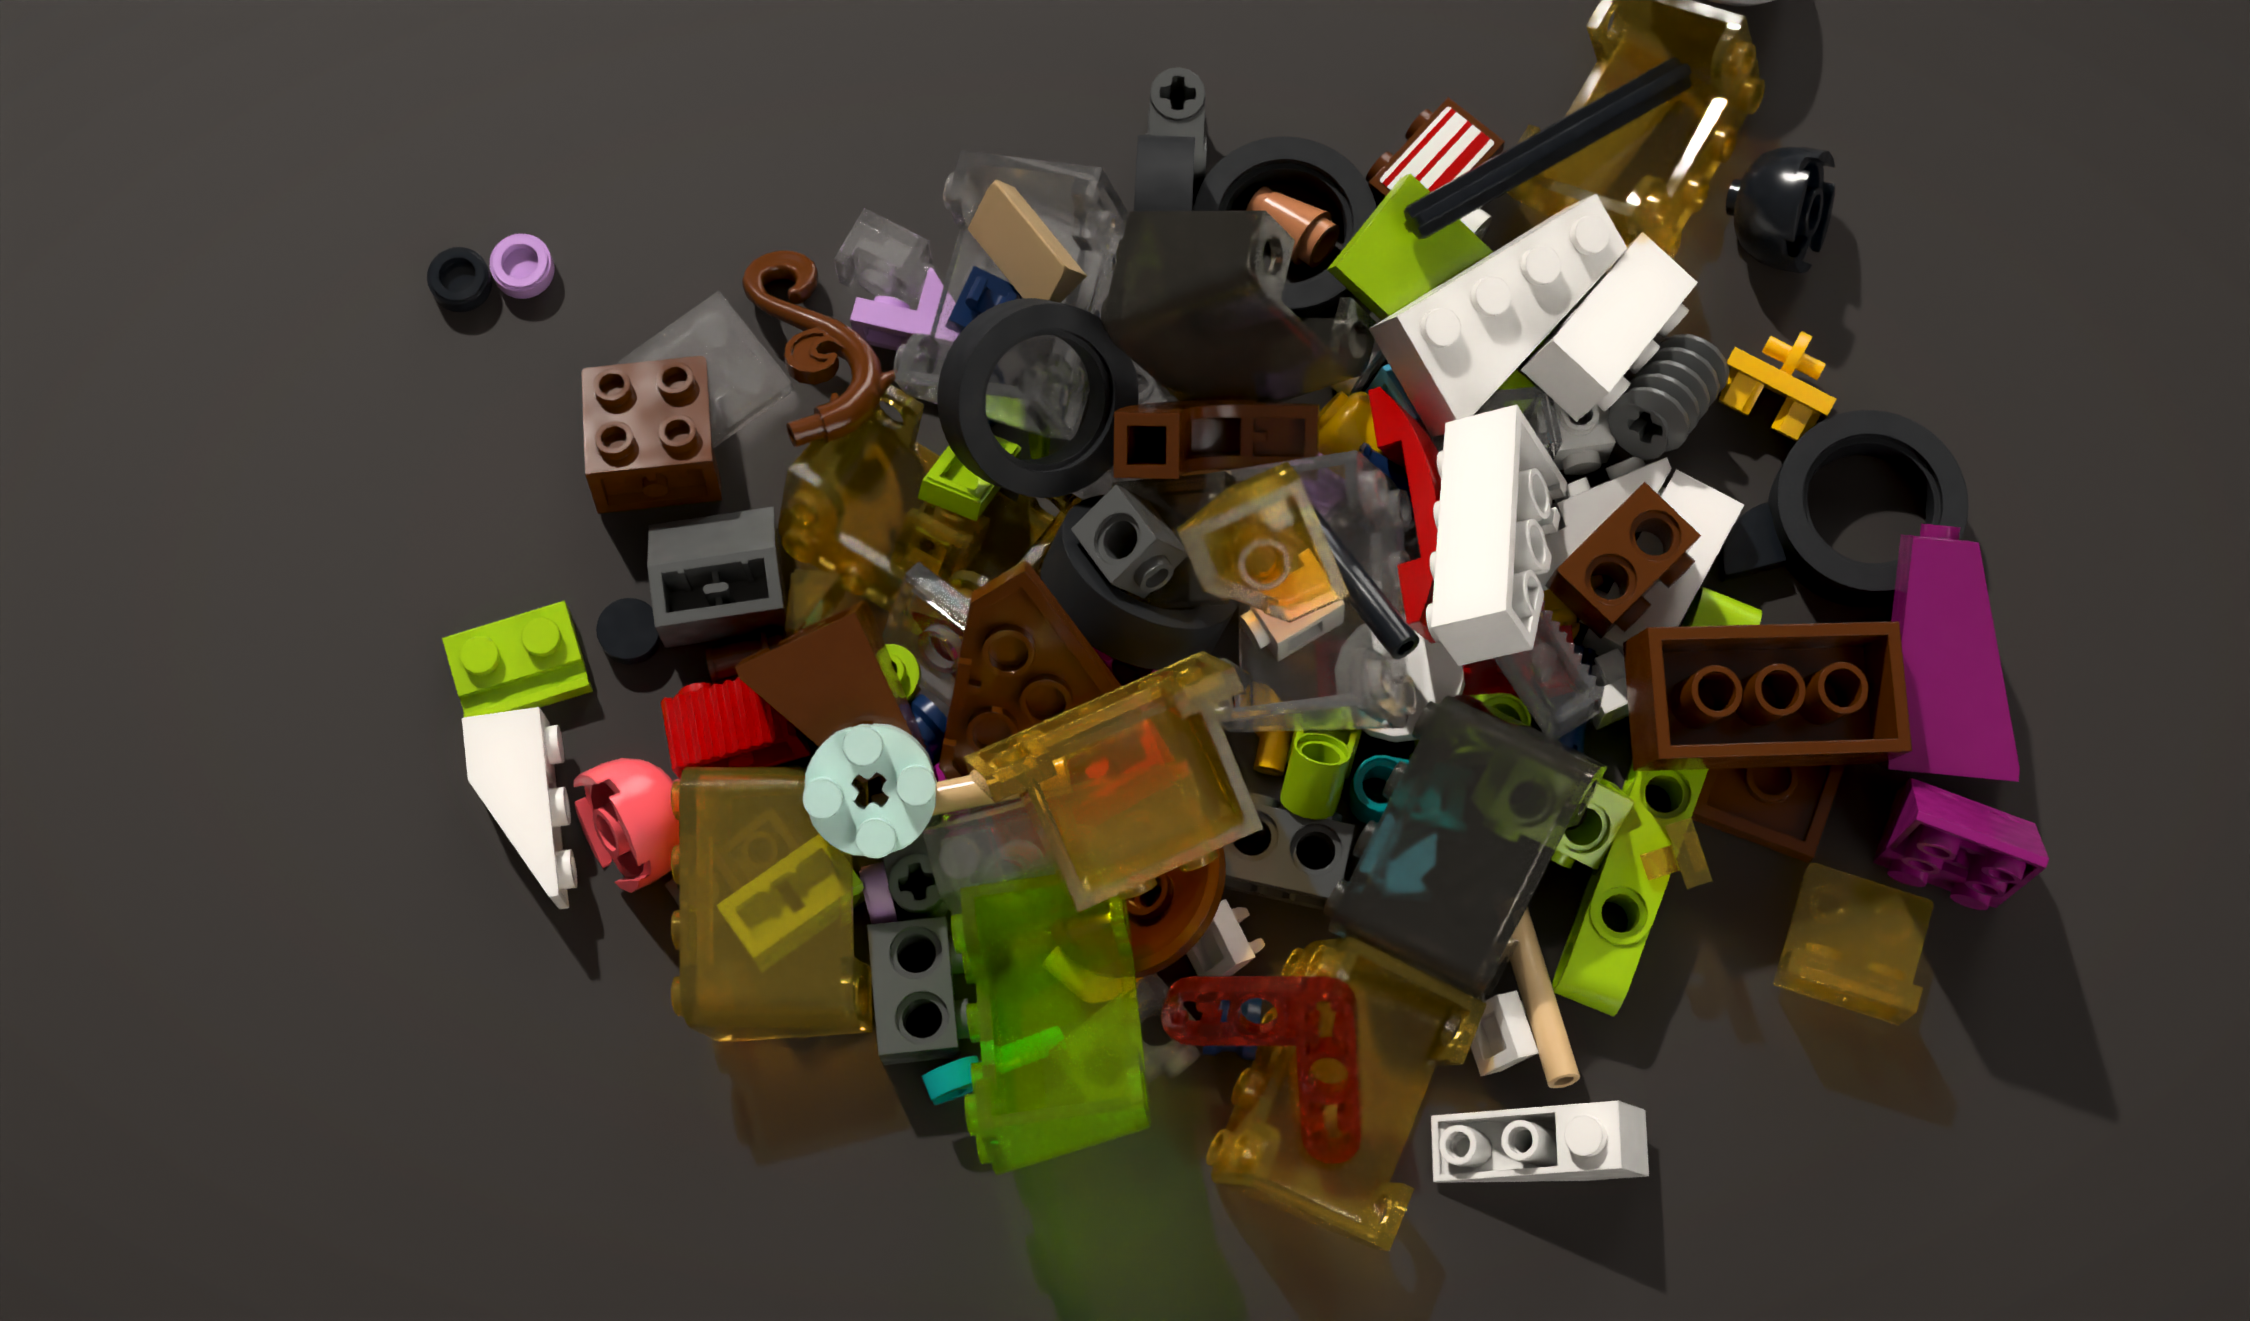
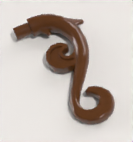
M778 250L763 254L750 263L743 275V289L746 297L755 306L770 316L803 331L794 335L786 343L785 365L793 379L799 383L813 385L826 382L834 377L839 369L838 356L848 362L851 368L852 380L846 391L840 396L837 393L831 394L830 401L816 406L813 415L786 424L790 441L795 448L819 439H823L828 444L856 431L868 421L879 405L881 397L900 376V372L897 369L882 372L881 362L872 346L859 333L837 319L798 306V304L809 299L815 291L819 280L815 263L804 254L795 251ZM778 279H789L795 282V285L788 290L790 303L768 294L764 286Z

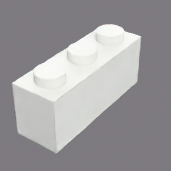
M1644 232L1627 246L1628 249L1568 312L1521 369L1576 422L1596 404L1603 411L1610 408L1631 384L1623 376L1629 369L1633 374H1636L1659 350L1660 345L1653 340L1658 333L1664 338L1689 312V309L1682 302L1698 282Z
M1676 469L1667 487L1661 486L1657 494L1701 535L1688 552L1695 560V563L1669 589L1659 581L1644 596L1652 605L1625 633L1615 625L1600 639L1589 628L1581 646H1584L1585 649L1591 648L1595 650L1598 656L1618 648L1624 657L1623 642L1647 627H1678L1744 504ZM1641 532L1636 541L1638 547L1649 555L1663 554V545L1659 538L1652 533ZM1616 582L1613 583L1608 593L1598 588L1595 590V593L1604 599L1613 600L1620 597V591Z

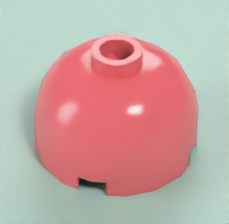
M620 758L600 764L579 774L574 779V787L584 786L586 797L575 801L576 813L583 833L602 868L609 866L613 859L619 871L625 876L614 882L620 889L630 893L657 881L679 864L687 853L691 836L690 816L695 812L693 798L681 780L676 779L672 781L667 773L650 762L629 758Z

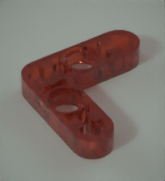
M1192 976L1181 978L1171 985L1164 999L1160 1019L1165 1032L1170 1038L1180 1044L1191 1046H1296L1301 1138L1304 1148L1313 1158L1329 1164L1343 1163L1354 1157L1360 1148L1364 1113L1358 1004L1355 993L1348 984L1338 978L1327 976ZM1261 998L1272 1003L1278 1015L1269 1023L1257 1024L1246 1019L1242 1014L1240 1006L1248 999ZM1222 1000H1230L1227 1015L1228 1022L1221 1021L1223 1009H1220ZM1185 1001L1196 1002L1197 1010L1202 1012L1201 1020H1189L1188 1012L1182 1009ZM1320 1001L1330 1002L1332 1012H1336L1332 1027V1037H1321L1322 1017L1320 1011L1316 1010L1317 1004ZM1319 1059H1336L1345 1066L1348 1075L1338 1083H1325L1315 1077L1311 1066ZM1338 1104L1337 1127L1339 1131H1342L1341 1138H1329L1328 1131L1324 1128L1327 1105Z

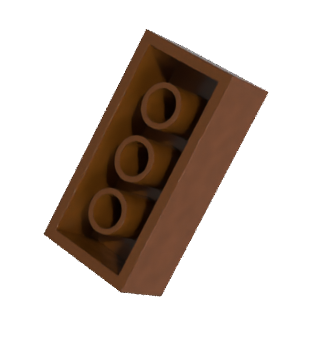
M1899 621L1647 627L1623 642L1634 771L1882 764L1912 751Z

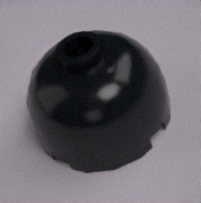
M1787 146L1761 154L1746 169L1742 180L1734 179L1732 181L1726 198V213L1729 216H1734L1735 234L1741 246L1759 263L1795 273H1804L1811 268V264L1802 260L1806 255L1808 246L1812 251L1820 252L1830 223L1835 197V184L1824 182L1823 166L1835 168L1834 158L1830 151L1809 147Z

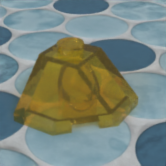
M1284 462L1228 487L1176 529L1203 591L1228 601L1230 598L1288 623L1350 596L1303 482L1288 462Z

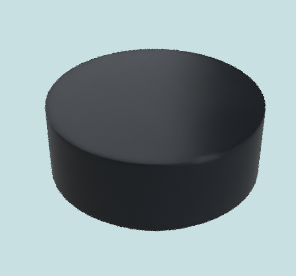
M453 247L442 251L432 260L427 271V283L435 300L443 308L453 312H467L476 309L486 301L492 289V275L485 260L476 251L465 247Z
M623 598L609 604L598 618L596 632L599 643L605 653L618 663L626 665L642 663L651 658L661 645L662 640L654 624L653 608L640 599Z

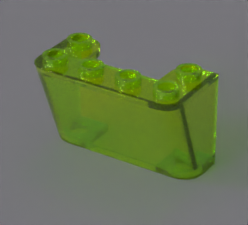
M1115 865L961 887L962 913L951 915V928L956 954H962L966 982L968 985L976 984L977 1002L966 1005V1014L971 1042H980L982 1062L971 1063V1079L974 1094L965 1095L964 1104L970 1136L976 1135L980 1163H991L994 1173L998 1176L1150 1128L1151 1117L1126 895L1119 866Z

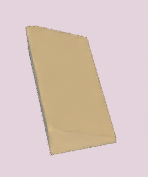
M997 179L988 187L967 230L1022 298H1037L1061 303L1087 275L1015 187Z

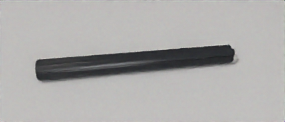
M1677 57L1669 58L1412 202L1403 211L1406 219L1404 223L1405 228L1408 232H1413L1418 239H1426L1687 91L1692 85L1689 76L1692 73L1691 67L1688 63L1682 64Z

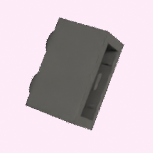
M774 506L649 525L647 567L654 624L665 648L760 634V630L768 629L769 633L791 629Z

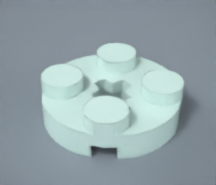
M860 724L837 731L825 740L815 752L805 773L803 804L809 813L812 825L829 844L851 855L879 859L887 856L889 853L907 847L924 831L936 806L937 780L929 754L912 735L889 724ZM875 773H879L886 779L882 791L889 799L883 805L874 801L870 802L866 807L856 801L859 790L852 784L853 780L858 775L870 779Z

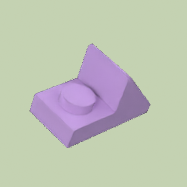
M933 268L928 270L917 311L910 309L907 303L889 296H877L874 298V301L856 297L850 318L852 329L859 333L870 345L942 362L945 361L948 351L959 333L945 327L955 304Z

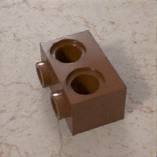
M1644 482L1554 571L1545 586L1600 639L1615 625L1625 633L1652 605L1644 596L1659 581L1669 589L1695 563V560L1688 552L1701 535ZM1649 532L1657 536L1663 545V554L1654 556L1643 552L1636 543L1635 533ZM1605 575L1613 579L1618 585L1620 597L1609 600L1597 595L1591 586V577Z

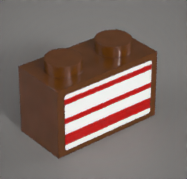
M1447 97L1434 113L1429 109H1425L1417 116L1405 134L1407 142L1394 155L1389 151L1382 154L1370 168L1365 180L1368 182L1377 207L1400 178L1410 173L1432 192L1502 153L1505 141Z

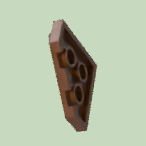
M1027 560L1022 561L971 593L939 761V768L948 779L1059 756H1065L1067 762L1138 720V707ZM995 803L971 809L977 815Z

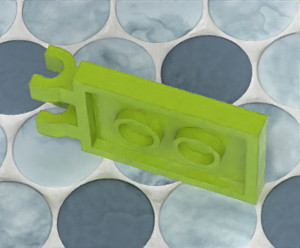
M1411 173L1400 178L1327 269L1381 321L1493 252L1461 220L1454 222L1426 239H1418L1413 232H1408L1404 225L1406 221L1404 209L1407 205L1430 193ZM1553 330L1530 353V355L1528 356L1529 358L1533 356V354L1538 350V348L1543 344V342L1548 338V336L1553 332ZM1515 370L1493 393L1489 400L1498 409L1508 407L1511 403L1521 406L1536 386Z

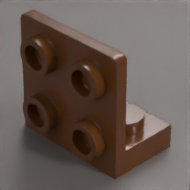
M704 356L588 367L582 370L585 475L598 514L722 500L721 476L712 442L708 364Z

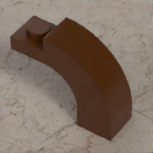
M1193 400L1146 403L1122 407L1114 412V478L1179 479L1188 472L1211 469L1317 470L1319 461L1320 404L1258 403V400Z

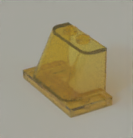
M1205 651L1196 653L963 757L972 781L995 803L1016 793L1019 794L1071 905L1078 912L1115 895H1119L1120 899L1139 896L1156 886L1157 881L1155 877L1177 867H1180L1181 871H1191L1203 867L1218 857L1217 849L1263 829L1214 708L1215 704L1240 694L1244 690L1235 667Z

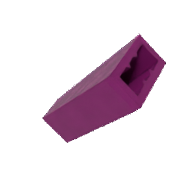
M1921 524L1920 536L1901 534L1891 620V622L1899 621L1912 751L1879 765L1890 770L2019 782L2020 766L1979 542L1959 540L1961 527Z

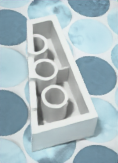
M1597 194L1562 209L1369 328L1432 438L1445 433V423L1473 416L1628 249Z
M1516 404L1445 423L1444 448L1437 455L1441 490L1440 500L1435 502L1433 507L1438 533L1436 551L1430 555V570L1434 580L1433 603L1428 604L1426 608V621L1433 640L1444 645L1458 666L1532 650L1544 598L1537 575L1547 573L1550 569L1552 555L1547 547L1545 535L1555 533L1558 530L1560 514L1557 508H1551L1553 499L1565 497L1567 481Z

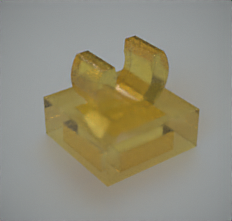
M1692 818L1665 826L1671 843L1670 846L1640 855L1648 881L1680 871L1686 890L1712 882Z

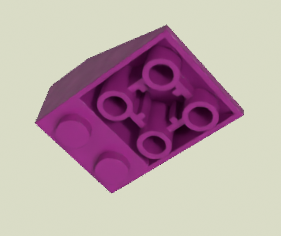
M1909 778L1896 792L1873 863L1889 868L1887 874L1898 882L1915 887H1924L1926 883L1951 891L1950 898L1960 905L1976 910H1987L1989 906L1997 908L2046 869L2049 857L2035 823Z

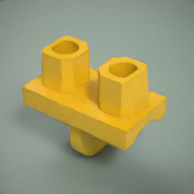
M1801 331L1793 347L1773 336L1769 337L1762 350L1764 354L1784 363L1781 369L1735 347L1727 360L1730 373L1728 383L1722 389L1719 402L1748 416L1763 388L1784 397L1786 400L1770 428L1797 442L1808 430L1815 426L1819 417L1825 419L1837 399L1792 376L1796 369L1818 380L1826 365L1820 360L1804 353L1813 336Z

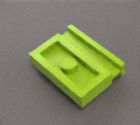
M565 600L442 638L457 694L463 707L464 717L534 707L541 708L593 692L570 610Z

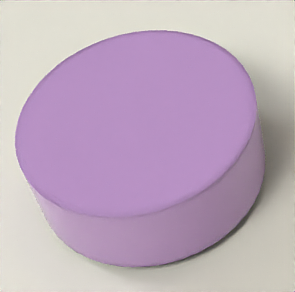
M510 235L495 246L490 256L491 274L500 290L510 297L518 299L535 297L545 291L552 282L555 271L552 256L544 242L533 235Z
M884 862L861 867L862 870L859 871V875L865 888L863 893L871 924L898 922L894 901L888 888Z

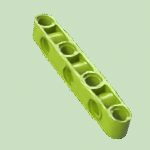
M1702 586L1691 602L1682 627L1760 625L1762 610ZM1632 760L1622 791L1634 801V804L1598 869H1592L1553 978L1552 987L1554 993L1614 1017L1617 1014L1631 985L1709 769L1634 771ZM1646 785H1657L1666 791L1671 803L1668 813L1657 812L1650 807L1645 797ZM1604 902L1616 903L1623 908L1628 919L1625 932H1615L1606 926L1601 914Z

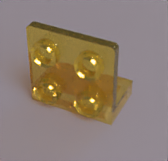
M1810 863L1804 872L1773 985L1899 1026L1917 1012L1923 987L1914 985L1913 980L1933 911V902L1930 899L1824 865Z

